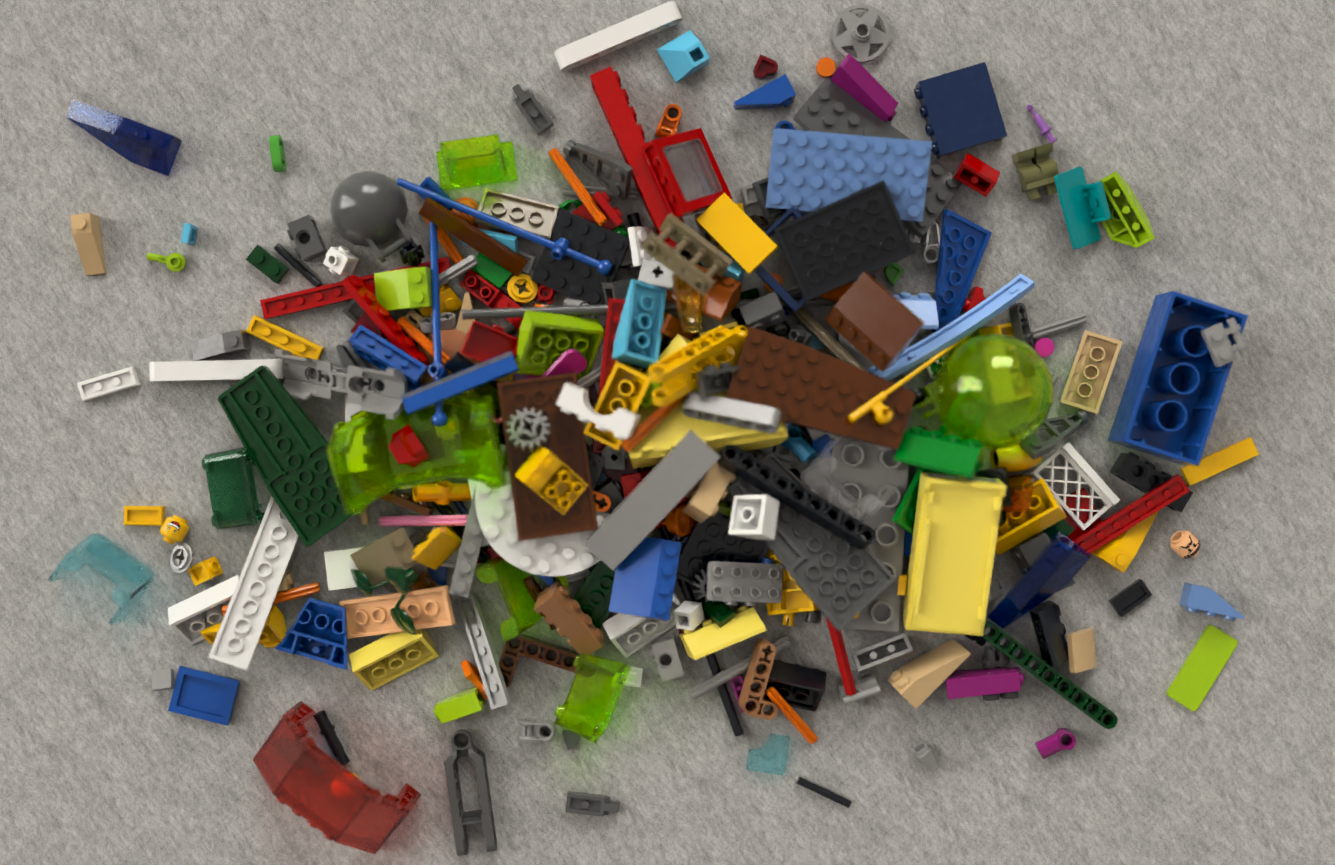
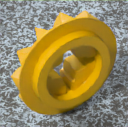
M527 274L514 275L507 284L509 297L514 299L515 302H521L522 304L531 302L538 292L537 283L531 280L532 277ZM526 283L525 290L527 292L523 291L521 294H519L518 287H522V285L524 286V284Z

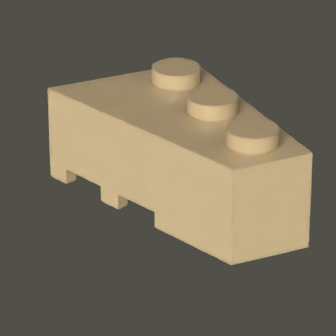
M716 461L700 479L699 485L691 494L690 501L683 507L681 512L699 523H702L710 516H714L719 509L717 503L720 499L723 500L728 493L726 487L729 483H733L736 475L721 467Z

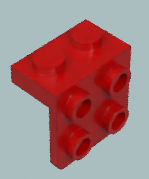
M599 190L592 196L608 220L602 227L613 230L624 221L622 219L623 213L618 207L613 208L609 203L612 200L605 191L601 193ZM584 204L572 212L579 217L598 224Z

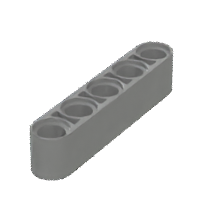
M689 392L687 394L682 409L683 414L691 418L765 433L777 432L782 414L779 409L713 395H699L698 392Z

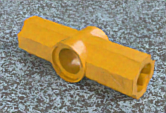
M438 480L435 484H415L412 489L415 502L433 501L440 505H448L450 501L471 500L469 483H451L446 480Z

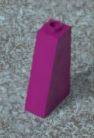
M848 53L837 68L831 81L881 120L891 122L897 113L895 108L899 103Z
M1019 667L955 670L946 679L948 699L1021 691V685H1025L1024 673H1020Z

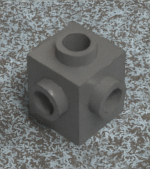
M606 445L602 449L605 469L625 470L627 460H630V453L625 451L622 446L617 451Z

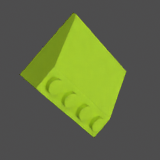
M526 310L520 326L516 363L519 371L515 373L542 376L566 350L575 349L587 361L586 369L577 374V379L580 380L589 374L605 331L597 319Z

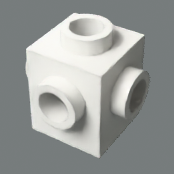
M340 245L339 247H330L323 264L329 267V271L334 274L351 276L359 258L351 254L350 249Z

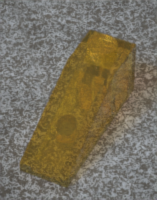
M674 273L672 279L681 331L699 332L701 331L703 295Z

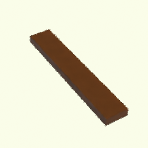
M429 197L424 201L418 214L514 275H520L528 260Z

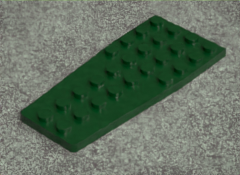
M259 366L219 395L218 401L269 492L306 548L371 503L353 475L348 473L346 465L338 453L267 366Z

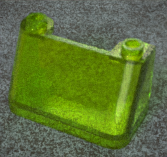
M502 557L489 560L475 568L477 577L482 583L491 584L497 581L511 618L503 621L500 626L504 642L518 636L540 621L541 615L534 611L536 603L522 583L527 577L525 571L513 566Z
M583 653L581 656L578 655L573 663L576 675L566 701L563 705H559L554 715L557 717L554 724L597 743L611 721L631 666L623 662Z

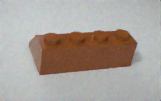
M696 265L703 273L707 272V268ZM715 274L711 278L715 281L707 294L703 296L683 280L680 292L667 290L666 299L722 321L740 302L742 282L725 275L720 277Z

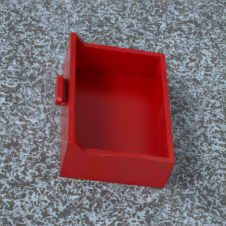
M474 320L470 325L460 354L480 363L509 351L513 352L515 358L519 338L504 333L505 329L500 326L493 325L492 328Z

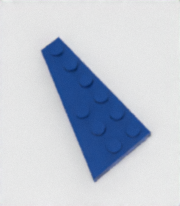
M943 209L934 296L939 328L931 329L933 333L959 317L992 232L948 209Z

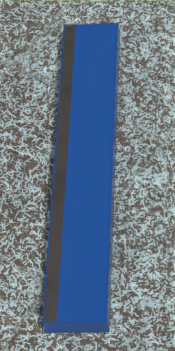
M509 351L401 395L407 414L410 415L519 371L513 352Z

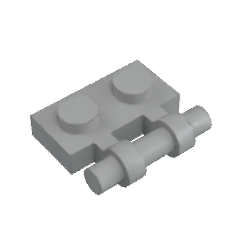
M1234 317L1226 320L1229 326L1224 329L1221 322L1201 330L1215 367H1220L1236 360L1237 357L1234 352L1239 350L1241 357L1249 354L1247 349L1248 343L1246 340H1243L1240 332L1241 327L1236 323ZM1231 333L1236 343L1231 345L1227 336Z

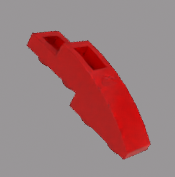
M471 269L459 284L491 309L522 308ZM523 317L505 318L520 330Z

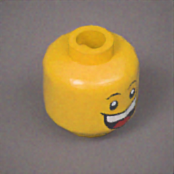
M176 515L167 517L160 529V534L164 536L162 540L170 544H174V542L181 543L190 529L187 524L188 521Z

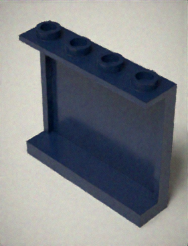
M985 62L919 81L915 86L914 94L921 104L920 114L922 118H925L927 124L925 125V131L932 141L931 151L933 155H936L937 159L944 155L994 140L995 142L1000 141L1007 136Z

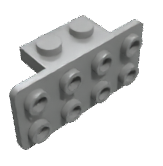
M710 561L707 564L706 598L709 601H726V605L736 606L737 602H744V606H756V602L780 603L782 601L783 567L781 564Z

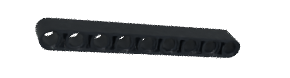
M726 445L719 453L720 458L717 462L721 467L774 499L779 500L784 505L854 547L864 549L875 541L876 533L871 527L738 447ZM725 454H729L732 459L727 458ZM742 464H745L748 469H745ZM759 474H762L765 477V480L762 479L759 476ZM776 484L780 485L782 490L777 488ZM793 494L797 495L799 500L795 499ZM810 504L813 505L816 508V510H813ZM827 514L832 517L833 521L828 518Z

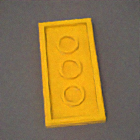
M725 193L696 219L749 275L778 249V246Z

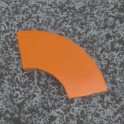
M464 660L461 666L465 677L477 687L482 697L488 701L478 668L468 660Z

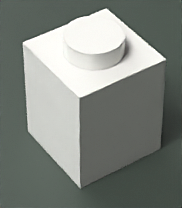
M684 601L673 611L677 629L694 631L705 620L701 602Z

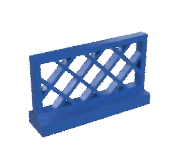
M362 325L350 337L349 343L354 345L355 354L382 371H386V368L401 370L406 377L407 386L412 390L423 386V374L427 370L426 365Z

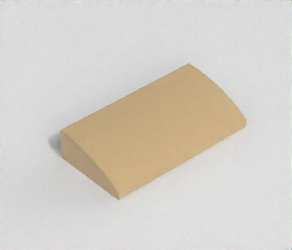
M1085 330L1060 403L1097 415L1123 341Z

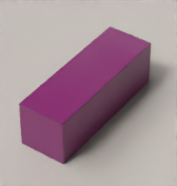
M741 674L730 680L738 702L744 683ZM750 701L746 704V708L751 706Z

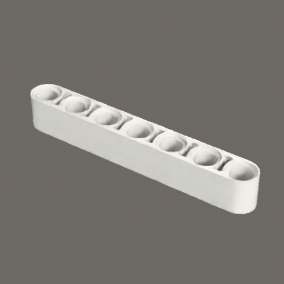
M669 1L555 50L554 56L562 72L568 71L672 27L683 19L676 2Z
M283 359L149 362L150 382L241 380L259 366H267L277 379H283Z

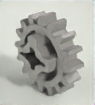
M524 407V412L522 413L516 410L517 416L511 415L510 419L512 422H507V427H509L506 430L507 435H511L509 441H515L514 446L516 448L522 445V451L526 447L533 451V446L535 445L539 449L540 442L546 443L544 436H550L548 431L550 424L546 423L548 421L547 416L542 417L541 410L535 413L534 407H532L531 411ZM519 422L520 426L515 431L516 424ZM525 425L526 427L528 426L529 429L532 428V434L527 429L525 430ZM542 427L540 435L537 436V431Z

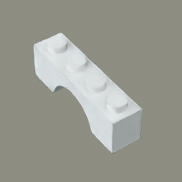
M571 382L564 384L556 402V405L561 407V411L570 415L574 413L583 422L589 423L591 421L596 424V428L605 432L609 430L614 433V437L621 440L632 438L641 418L640 415L625 408H618L610 415L599 414L589 403L588 390Z

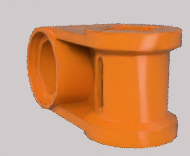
M669 104L665 108L662 119L658 124L655 138L677 134L682 116L681 108L677 104ZM670 110H676L678 112V116L676 118H670L668 116V112Z

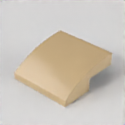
M1094 628L1068 633L1069 671L1078 673L1096 667Z

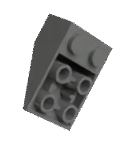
M775 291L739 307L748 329L753 327L789 339V333L792 328Z

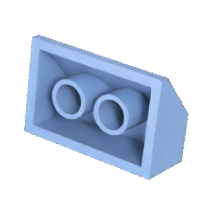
M900 292L899 295H893L925 323L921 329L939 328L936 301L930 294L918 293V295H911L907 292Z

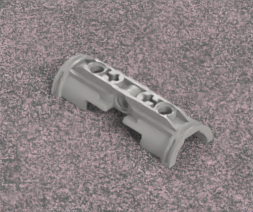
M275 349V356L282 357L287 363V379H285L283 386L292 398L307 400L311 396L331 399L333 391L348 393L349 403L365 405L362 407L363 411L385 414L386 419L391 420L396 419L404 408L401 395L407 393V380L404 373L399 369L386 368V371L350 365H348V368H338L333 366L331 362L294 356L290 351ZM312 368L317 371V378L312 376ZM379 380L383 381L385 385L384 390L378 387Z

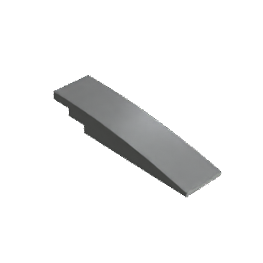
M690 430L622 500L588 538L584 546L610 569L614 570L715 464L720 455Z

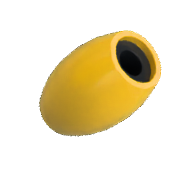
M1010 441L993 448L990 452V461L993 468L1006 466L1007 472H1017L1040 464L1042 456L1033 460L1015 441Z

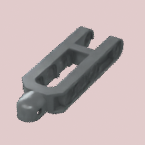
M460 729L452 737L453 751L444 763L456 852L458 856L468 855L469 845L466 824L482 822L483 836L486 837L487 852L497 851V838L485 753L473 745L472 736L469 731ZM469 756L475 761L477 772L475 778L478 780V799L481 800V810L464 812L457 760L460 757Z

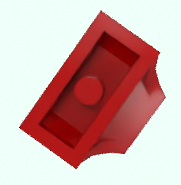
M409 424L392 434V440L388 448L398 464H406L414 468L430 458Z

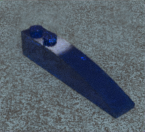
M72 99L66 118L130 162L169 176L182 142L177 137Z
M1058 532L992 610L988 618L1004 629L1065 587L1092 555L1061 532Z

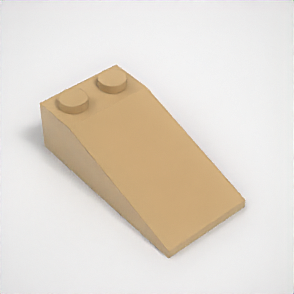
M952 638L901 666L891 674L888 682L917 709L971 653Z

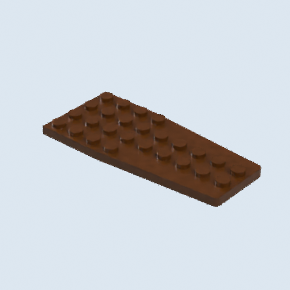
M749 327L737 363L739 370L734 371L726 398L777 408L782 413L780 421L891 449H897L900 446L916 396L913 391L900 386L882 401L883 405L889 407V411L893 412V417L888 423L881 424L877 422L872 410L855 422H852L849 419L850 414L895 384L804 344Z

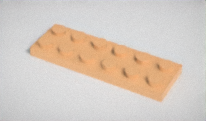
M448 585L411 590L400 604V609L404 610L412 619L415 630L455 624ZM395 592L340 601V606L346 608L347 639L403 632L394 622L390 612L392 608H395L402 594Z

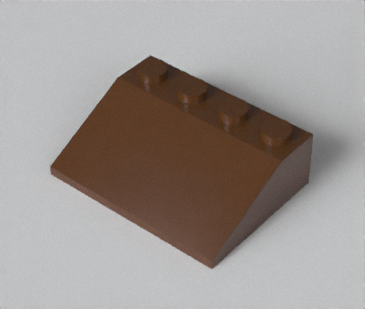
M866 271L861 274L837 302L825 319L829 325L882 372L896 363L925 324Z

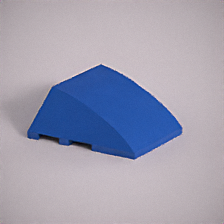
M309 598L297 615L296 621L287 630L286 636L275 649L347 670L346 608Z

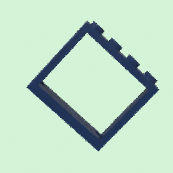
M792 206L765 234L770 238L775 233V228L784 225L790 218L795 220L805 214L798 208L794 209ZM762 265L754 270L773 292H776L777 296L793 313L806 303L803 297L796 302Z

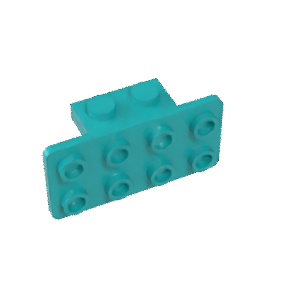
M1081 166L1055 175L1054 181L1072 248L1075 250L1099 241L1101 235L1097 222L1112 218L1102 181L1087 184Z

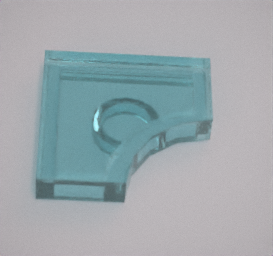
M770 734L768 741L762 747L749 749L746 770L784 775L790 737Z

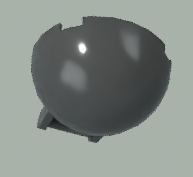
M364 171L347 177L338 185L331 199L330 211L333 223L344 239L354 245L371 246L382 263L386 261V257L403 247L406 243L414 242L403 226L408 211L407 200L402 189L395 181L378 172ZM401 230L404 237L380 252L376 245L390 240Z

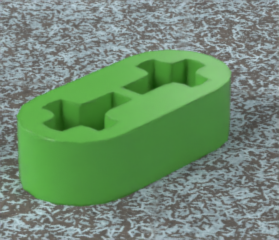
M281 135L270 136L269 145L274 172L286 171Z

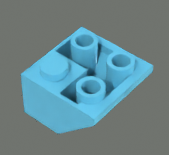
M690 30L657 49L675 83L709 65V55L700 40Z

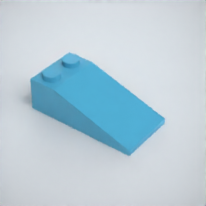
M631 279L614 339L612 359L642 368H649L652 364L658 362L662 334L660 330L663 326L667 289Z

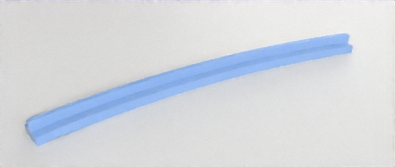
M1019 274L1007 285L1000 288L965 314L905 349L896 363L884 372L876 366L867 369V372L888 381L903 374L955 344L999 315L1035 287L1034 281Z

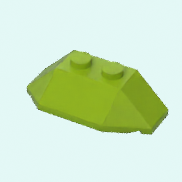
M1115 171L1101 179L1100 181L1103 183L1112 217L1111 219L1101 221L1110 239L1135 248L1155 239L1147 214L1132 188L1123 177Z

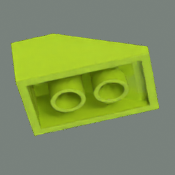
M417 267L374 273L376 299L388 311L432 307L431 268Z

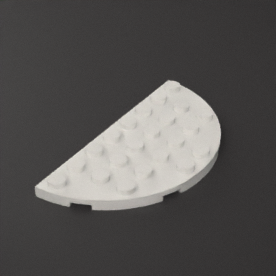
M478 475L475 490L477 518L487 541L504 560L523 571L541 576L570 575L583 571L601 561L584 546V543L596 530L519 541L511 485ZM595 511L598 527L610 515L609 513Z

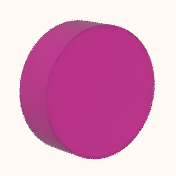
M1048 338L1036 340L1034 343L1036 355L1039 357L1051 355L1054 351L1053 342Z

